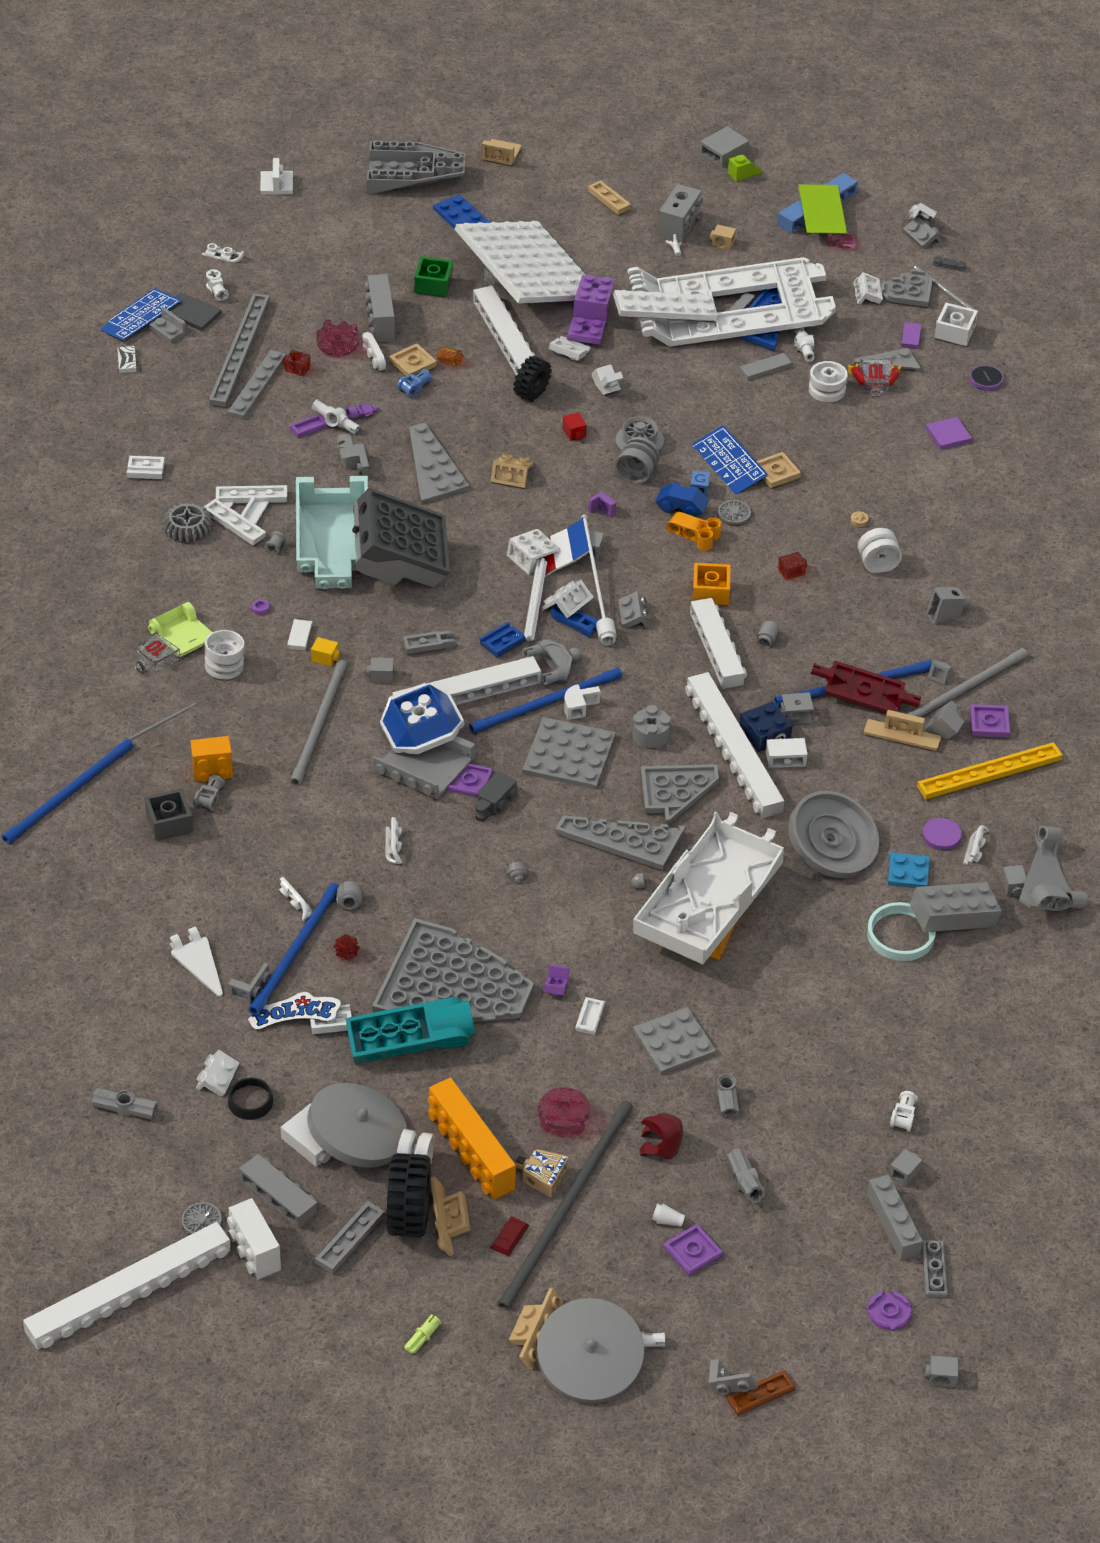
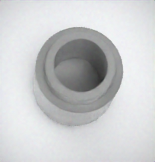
M774 621L763 622L757 635V643L760 646L771 647L779 633V626Z

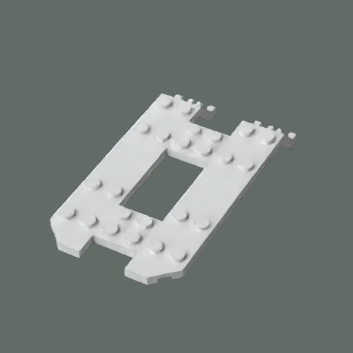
M804 257L663 278H655L639 267H632L627 271L632 291L711 295L713 299L716 296L771 288L778 289L781 299L780 304L718 312L717 321L667 320L665 318L639 317L643 336H653L669 347L822 325L836 312L833 296L816 298L811 284L813 282L826 281L823 265L810 263L809 259Z

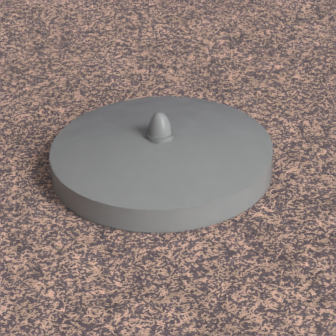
M834 791L811 793L797 804L790 815L788 831L793 848L808 866L821 874L834 878L853 877L864 871L877 855L879 835L875 822L861 804L847 795Z
M337 1083L323 1088L314 1097L307 1114L309 1130L318 1145L334 1158L357 1167L373 1168L390 1163L392 1156L397 1153L401 1134L404 1129H407L402 1113L391 1100L374 1089L354 1083Z
M596 1298L570 1301L550 1314L540 1330L537 1343L539 1369L551 1388L561 1396L572 1401L601 1403L615 1399L634 1384L642 1368L644 1342L641 1331L634 1319L624 1309L609 1301Z

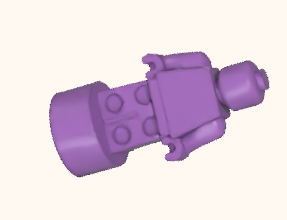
M360 404L359 407H346L345 412L348 419L356 420L360 416L367 418L373 415V413L378 412L379 407L376 405L371 407L369 404Z

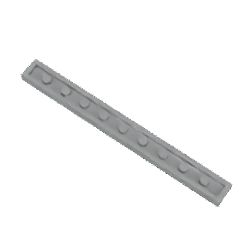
M253 293L209 398V405L227 406L269 304V295Z

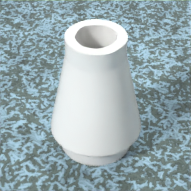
M657 1204L652 1220L656 1221V1224L682 1227L685 1215L665 1204Z

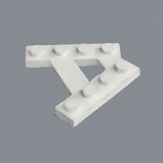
M287 485L216 487V499L204 507L210 513L212 519L254 546L266 537V531L256 525L269 503L287 502ZM234 503H248L241 515L231 509Z

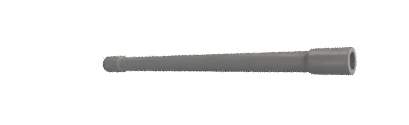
M1020 648L1007 658L907 714L923 717L1011 665L1028 657L1027 651L1024 648Z
M338 660L332 673L333 676L298 764L291 776V784L295 785L297 780V785H301L306 767L335 693L346 671L347 662L344 660Z

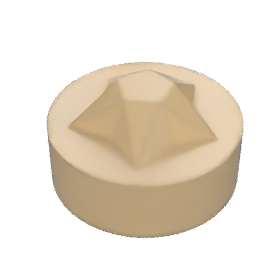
M857 511L852 513L850 522L855 527H864L868 524L869 517L866 513Z

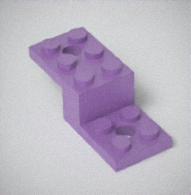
M582 275L574 299L573 318L567 334V340L601 344L608 320L609 302L614 289L615 279Z

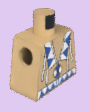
M537 1149L534 1150L530 1159L519 1155L515 1165L516 1168L523 1170L522 1182L551 1198L568 1169L569 1157Z

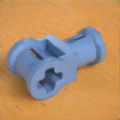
M426 369L421 370L416 376L413 374L404 376L398 381L397 389L403 390L411 398L422 391L424 384L432 382V376Z

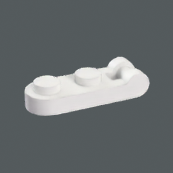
M363 333V349L367 350L368 358H372L374 369L377 368L378 371L386 370L384 355L372 333Z

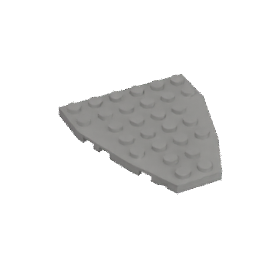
M414 918L372 1005V1011L379 1012L444 998L458 997L462 1001L469 1000L473 1023L517 1019L522 1017L533 992L534 983L528 978L523 977L522 973L517 969L513 971L508 967L507 962L503 958L483 946L478 948L472 944V940L469 938L463 939L458 936L456 930Z

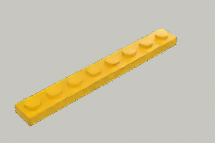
M1053 742L918 781L917 788L925 800L1061 761L1063 755Z

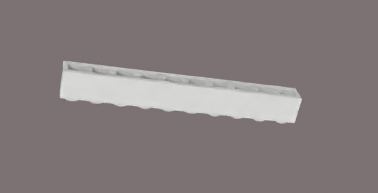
M709 672L688 677L687 686H685L686 694L693 699L694 708L700 711L702 722L707 723L709 734L714 735L716 746L718 748L721 747L723 758L729 761L731 772L733 774L736 773L738 783L741 787H744L747 799H751L753 802L755 813H759L761 818L783 813L784 799Z
M215 1222L24 1319L25 1333L37 1350L48 1348L53 1345L54 1341L62 1337L68 1338L74 1331L82 1327L87 1328L91 1326L95 1320L101 1317H109L113 1311L121 1307L126 1308L130 1306L134 1300L140 1297H148L152 1291L160 1287H167L171 1281L179 1277L185 1278L191 1271L206 1267L210 1261L216 1258H224L231 1251L230 1239L218 1222Z

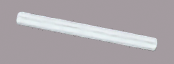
M544 558L536 561L524 631L526 642L534 641L547 567V561Z

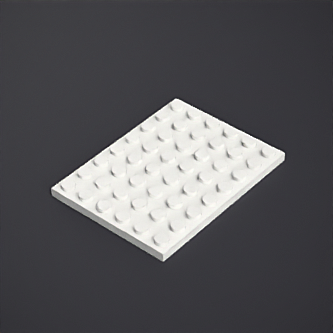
M506 221L501 223L478 222L456 224L454 230L517 303L574 301L581 277L585 273L568 256L565 250L560 247L557 241L552 238L549 232L543 228L540 222Z

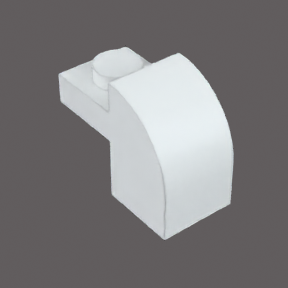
M611 364L597 368L591 374L595 385L603 395L621 390L619 382L623 379L622 373H614Z
M579 684L566 691L564 711L567 720L586 717V706L600 703L599 686L580 689Z

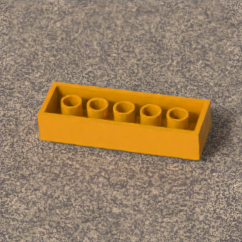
M450 1077L429 1087V1097H427L429 1103L427 1113L431 1121L437 1122L441 1135L448 1137L452 1150L458 1151L463 1165L469 1166L473 1179L480 1181L484 1194H489L495 1200L515 1190V1163Z

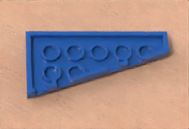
M764 289L749 308L780 304L781 299L778 289ZM780 331L740 336L738 338L775 351Z

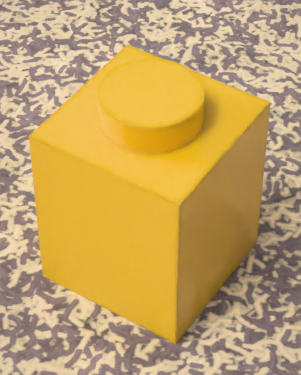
M317 637L311 648V661L331 667L335 661L339 660L341 655L338 642Z

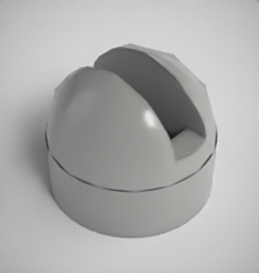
M643 873L635 874L631 878V884L634 888H646Z

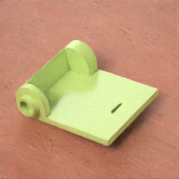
M186 602L149 620L148 625L150 633L152 635L155 634L179 657L204 646L208 635L213 633L197 619L195 609L190 602Z

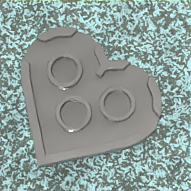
M910 269L908 273H901L900 277H892L890 281H883L881 284L883 299L894 303L928 307L932 277L925 275V271Z

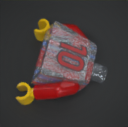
M861 358L859 368L858 363L855 366L848 365L849 374L853 375L857 382L863 386V390H871L872 398H881L882 391H888V387L895 383L901 370V366H893V359Z

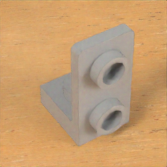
M263 964L250 985L244 981L232 978L228 983L229 996L251 1004L253 999L261 992L263 984H266L271 977L269 964Z
M719 1359L711 1360L708 1383L716 1394L727 1395L734 1392H747L758 1389V1383L751 1373L729 1376L728 1369L724 1367Z

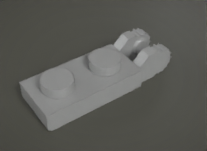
M435 631L403 637L406 654L454 648L457 645L456 640L453 639L454 633L452 631Z

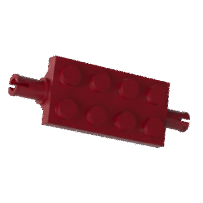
M835 660L830 668L814 663L811 675L825 678L828 681L824 692L825 695L887 714L888 710L897 712L899 705L902 703L918 708L922 698L906 693V690H904L905 682Z

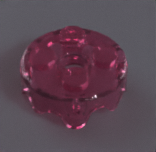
M330 319L324 321L322 328L317 330V346L328 355H347L358 347L359 335L355 323L350 326L345 321H341L339 324L334 325Z
M559 1087L548 1091L542 1096L538 1105V1118L541 1128L546 1133L553 1130L559 1137H565L572 1133L576 1136L584 1132L586 1123L590 1120V1104L588 1099L580 1091L569 1087ZM567 1107L570 1110L563 1112L560 1111L559 1108Z

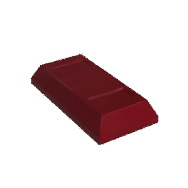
M510 1216L490 1248L509 1257L528 1229L529 1224Z

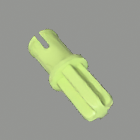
M431 1314L420 1328H416V1333L405 1345L406 1351L410 1354L416 1353L425 1341L428 1342L430 1340V1336L441 1325V1321Z

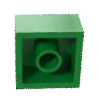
M420 256L414 276V293L447 297L453 278V261Z

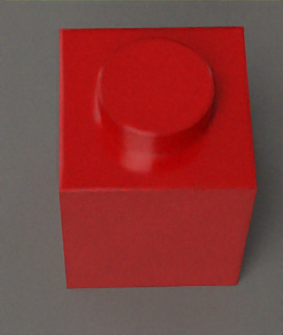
M579 412L563 416L562 428L570 441L586 437L587 425Z

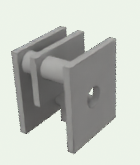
M810 692L782 694L783 702L780 709L791 724L812 723L810 711H814Z

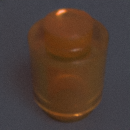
M447 346L439 348L437 359L441 363L456 367L463 362L464 356L461 350Z

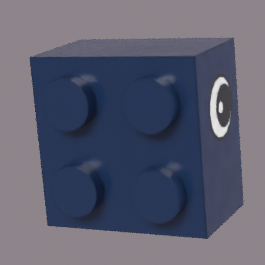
M773 701L740 713L739 725L758 752L766 750L767 740L791 739L792 724Z

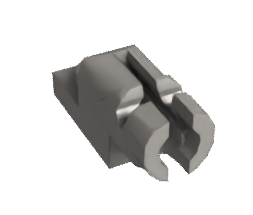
M350 434L339 435L337 437V446L345 469L357 468L358 474L361 473L362 476H368L369 478V464L364 444H356L353 436Z

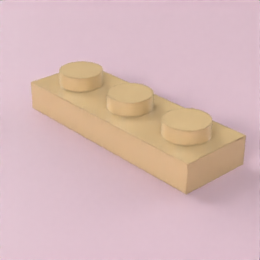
M601 180L588 186V192L617 215L631 209V204Z

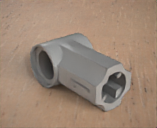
M722 1074L718 1078L716 1090L720 1114L723 1117H734L739 1114L736 1079L733 1075Z

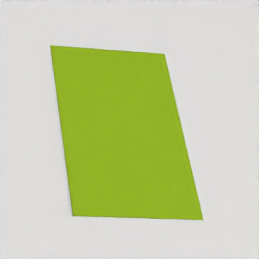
M798 184L807 233H847L838 185Z

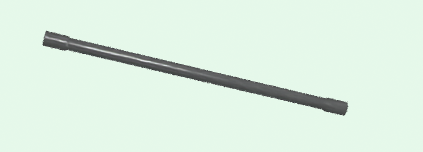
M625 1100L621 1102L612 1121L512 1283L497 1303L498 1307L502 1308L506 1305L505 1310L508 1311L518 1296V1292L621 1124L631 1112L633 1105Z

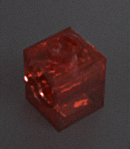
M291 350L283 361L285 372L304 377L311 367L310 354Z

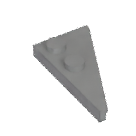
M909 348L853 359L854 365L858 363L859 366L864 367L871 364H876L879 367V364H883L885 369H890L891 364H893L894 367L901 366L902 371L903 369H912L915 372H920L921 370Z

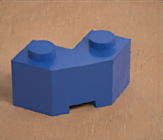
M673 482L661 488L655 503L665 513H670L680 508L685 514L697 517L704 513L709 499L697 487L691 486L687 488L680 486V483Z

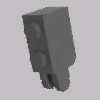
M497 771L478 791L476 820L484 821L491 814L495 816L499 811H503L507 802L510 799L513 800L518 793L517 780Z

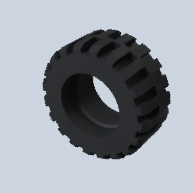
M396 1153L392 1156L386 1209L387 1232L392 1236L422 1237L426 1234L431 1188V1160L427 1155Z

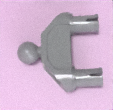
M541 640L536 645L523 648L522 650L525 658L541 656L552 670L551 672L541 674V681L544 685L557 681L561 683L566 682L571 662H577L581 658V651L578 648H570L567 651L564 645L552 640Z

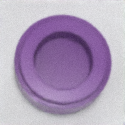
M259 599L252 603V612L256 615H265L270 611V604L266 600Z

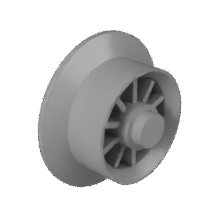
M642 416L632 417L625 421L623 428L618 431L615 438L616 445L621 451L628 440L633 437L649 439L658 447L659 451L664 445V437L658 430L657 424L652 419Z

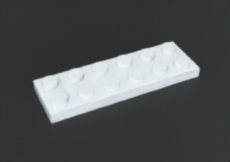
M615 290L613 294L619 316L717 321L718 317L712 296L707 294Z

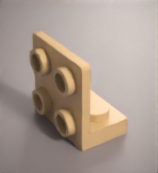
M491 139V141L484 140L482 143V160L513 165L521 150V145Z
M503 454L493 461L490 482L525 488L528 470L534 466V462H531L529 458L520 457L515 459L512 455Z

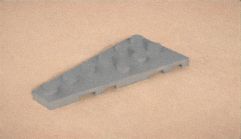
M426 423L409 427L421 504L469 490V484Z
M563 815L555 828V834L663 871L685 833L686 826H679V828L668 827L667 824L650 826L644 822L617 820V823L607 822V819L591 821L587 817Z

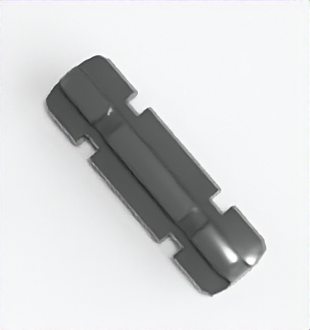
M938 256L933 261L934 266L940 267L941 265L944 268L954 270L956 268L959 271H964L966 263L963 261L957 262V260L942 259V257Z

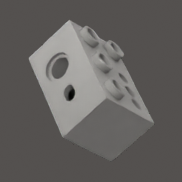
M680 184L676 185L659 210L658 236L673 240V234H676L677 241L683 242L695 222L700 220L702 216V211L700 210L703 202L701 190Z

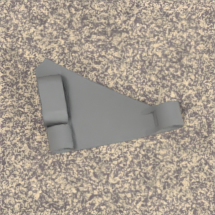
M1040 826L1036 829L1035 833L1038 848L1028 871L1019 901L1029 908L1054 911H1063L1067 908L1084 909L1088 903L1087 894L1082 891L1070 890L1057 859V848L1062 837L1061 829L1053 826Z

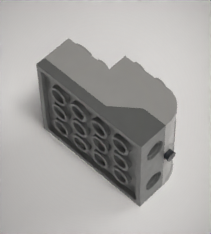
M368 488L353 504L355 524L352 532L355 533L356 567L359 572L394 585L404 577L433 588L450 573L446 516L444 514L372 488Z

